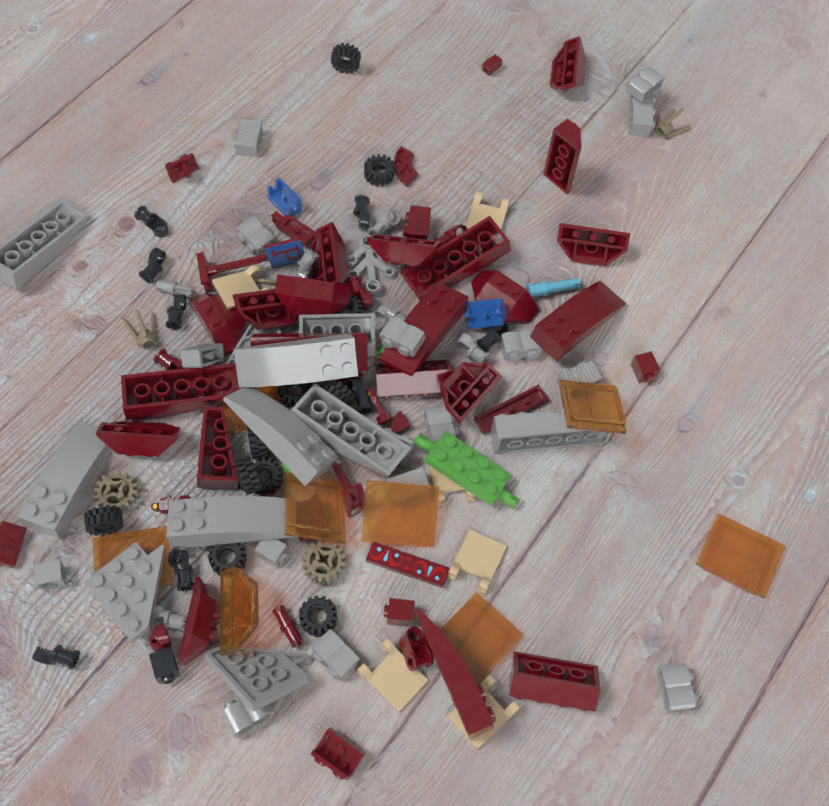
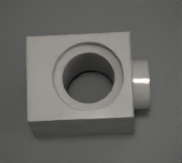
M277 539L262 540L254 549L257 558L275 568H278L280 563L283 564L288 557L287 545Z
M60 560L34 565V573L31 574L32 583L41 591L67 586L65 566Z

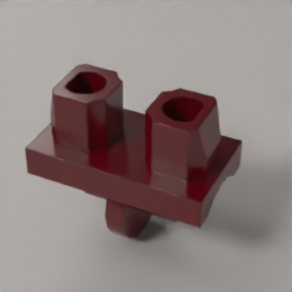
M193 153L189 155L184 154L180 156L179 160L165 164V169L172 183L183 177L188 179L191 177V173L199 170Z

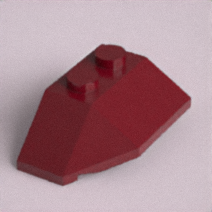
M580 36L566 40L553 59L550 77L551 88L563 91L585 85L587 60Z
M330 222L318 228L311 250L320 256L316 258L311 266V278L341 284L350 276L346 245L334 223Z
M559 223L557 242L570 261L607 266L628 251L631 233Z
M375 233L367 238V243L383 261L391 262L393 265L407 264L409 267L418 266L441 245V241Z
M498 270L481 271L471 282L475 301L503 299L507 310L505 322L529 323L540 310L527 289Z
M277 274L275 294L292 315L336 314L349 304L350 285Z
M275 289L233 294L237 313L258 331L293 326L299 317L298 315L290 314L276 296Z
M204 293L189 300L190 306L212 343H221L223 345L224 357L231 354L241 340L246 325L243 317L237 313L236 307L227 309L219 294Z
M461 363L440 385L446 410L460 424L502 376L490 363Z
M101 422L96 431V436L117 454L158 457L177 441L181 428L159 422Z
M195 577L178 661L182 666H186L211 648L212 641H215L217 637L215 624L216 620H220L221 607H219L217 600L200 577Z

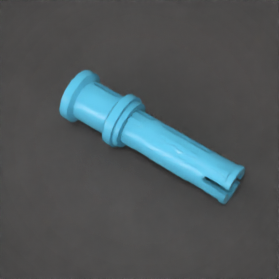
M578 277L549 283L547 281H541L537 284L526 283L525 289L528 290L532 298L541 295L546 297L549 293L580 289L581 285L578 284L581 281Z

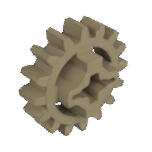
M117 471L116 475L109 472V477L103 475V481L96 482L99 488L93 489L96 494L93 498L97 502L98 507L101 505L103 507L115 505L116 508L120 507L123 514L124 508L131 509L130 503L136 504L134 497H139V493L136 491L139 487L135 483V479L130 477L127 472L123 476L120 471Z
M328 539L325 544H322L321 540H318V545L311 543V550L305 548L307 556H302V561L305 563L301 565L302 569L306 570L304 572L305 576L311 575V582L318 579L319 585L324 580H326L327 585L330 584V579L336 582L337 574L342 576V569L346 568V563L343 562L346 560V555L342 554L343 548L337 549L336 542L330 545ZM314 555L315 560L310 565L311 558ZM320 558H321V560H323L324 562H328V566H327L326 564H324L323 562L320 563ZM338 559L337 566H336V568L334 569V568H333V563H335L336 560Z

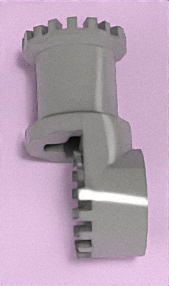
M395 209L385 211L376 220L377 223L368 229V234L383 235L389 231L393 225H397L400 222L399 212ZM390 213L394 215V222L389 220Z
M306 247L301 260L297 261L300 268L295 275L296 277L310 279L311 266L320 255Z
M383 304L374 312L376 318L382 323H387L391 316L402 321L406 319V316L401 314L399 309L392 311Z
M462 333L458 338L457 343L460 346L463 345V348L468 350L467 358H472L478 363L488 362L487 359L491 357V354L478 348L473 338L465 333Z
M155 605L152 621L155 619V622H163L167 630L169 628L178 629L184 633L188 614H173L172 611Z

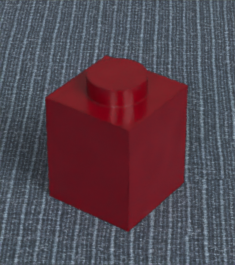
M650 351L634 356L631 367L638 382L650 383L656 380L660 368L653 352Z
M390 598L389 605L384 607V617L388 618L387 624L412 627L415 600Z

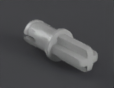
M158 279L156 283L157 291L167 292L172 296L174 294H185L186 297H192L193 288L178 285V282L173 283Z

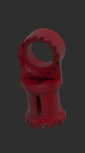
M455 225L445 231L444 235L440 238H435L433 241H441L439 246L441 247L457 236L456 231L458 228H461L463 232L468 228L465 225Z
M361 276L350 277L346 284L351 286L352 298L357 296V300L360 299L363 310L373 308L372 296L370 292L363 288Z
M160 349L157 352L158 354H155L154 362L161 364L165 367V370L183 369L181 359L172 357L167 353L166 349Z
M165 624L153 627V633L149 638V644L156 652L171 647L172 641Z

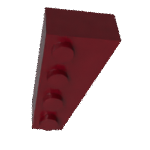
M204 406L197 488L238 489V479L224 407Z

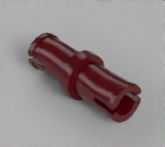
M280 605V610L276 607L272 613L280 624V631L285 633L291 647L296 648V643L300 646L304 639L295 627V620L290 618L285 606Z

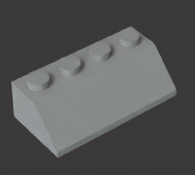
M374 313L299 315V333L367 332L368 357H375Z

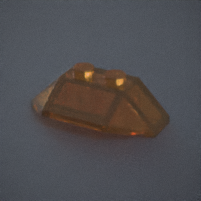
M236 566L221 571L220 655L224 656L238 651L259 626L258 583Z

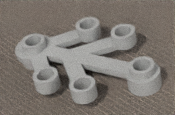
M364 235L359 241L360 247L347 257L349 267H355L349 271L350 276L348 279L350 277L353 278L351 275L359 276L367 267L369 281L366 283V290L372 296H375L381 289L380 282L376 280L375 267L384 273L386 279L394 278L395 270L385 265L391 264V262L383 260L381 262L373 257V252H376L370 245H366L368 244L367 238L371 235ZM366 253V257L357 265V259Z

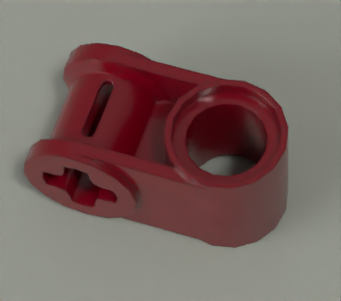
M416 626L410 627L399 638L398 643L408 669L413 672L422 666H432L434 657L423 631Z

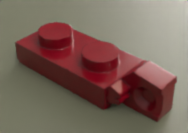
M275 211L271 215V221L276 224L275 227L292 239L300 237L302 246L305 248L315 239L316 232L290 214L283 216Z

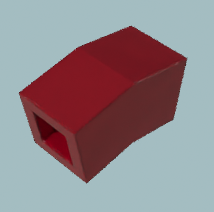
M496 54L491 56L482 64V71L490 76L494 71L501 68L503 59Z

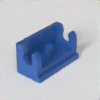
M280 177L277 178L274 188L271 185L268 186L267 198L284 216L289 214L295 216L302 211L301 198Z
M502 298L468 302L465 311V318L469 317L467 324L469 329L503 325L507 315Z

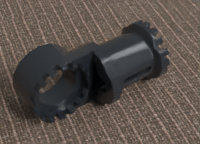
M361 194V196L358 195L354 199L356 206L353 209V214L359 217L358 227L368 229L369 211L367 206L370 203V199Z
M145 206L137 208L138 210H136L134 215L136 220L144 222L146 227L151 229L157 237L167 235L169 229L165 220L156 213L148 211ZM160 225L164 226V229L160 231L155 230Z
M156 247L150 252L148 265L138 274L143 281L153 283V278L163 270L161 264L166 259V252Z
M174 294V306L167 308L168 321L166 322V328L180 330L183 325L181 316L183 311L186 310V295Z
M504 321L499 332H497L498 326H491L488 333L476 341L478 346H481L480 349L482 348L487 353L494 344L501 341V334L509 331L508 323Z
M349 378L348 387L354 393L355 400H357L358 412L363 415L373 412L375 407L371 404L368 390L363 389L361 378Z
M175 548L169 553L168 563L171 567H174V573L177 575V591L193 590V567L189 565V554H187L186 550Z
M57 645L54 651L47 650L46 648L43 649V647L40 649L37 646L32 659L46 665L63 664L68 666V669L73 670L76 664H78L76 661H79L80 651H70L64 649L62 645Z

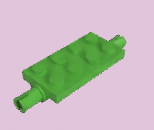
M446 430L438 442H433L422 433H419V436L415 439L414 444L428 452L425 463L491 506L495 499L501 500L512 509L517 504L520 498L507 491L504 486L511 473Z

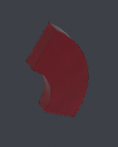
M400 146L394 158L395 174L400 182L408 187L417 178L418 173L411 165L414 154Z

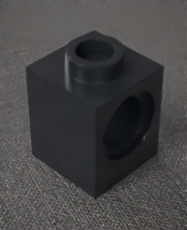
M171 647L149 654L154 677L159 684H169L174 682L175 678L180 677Z

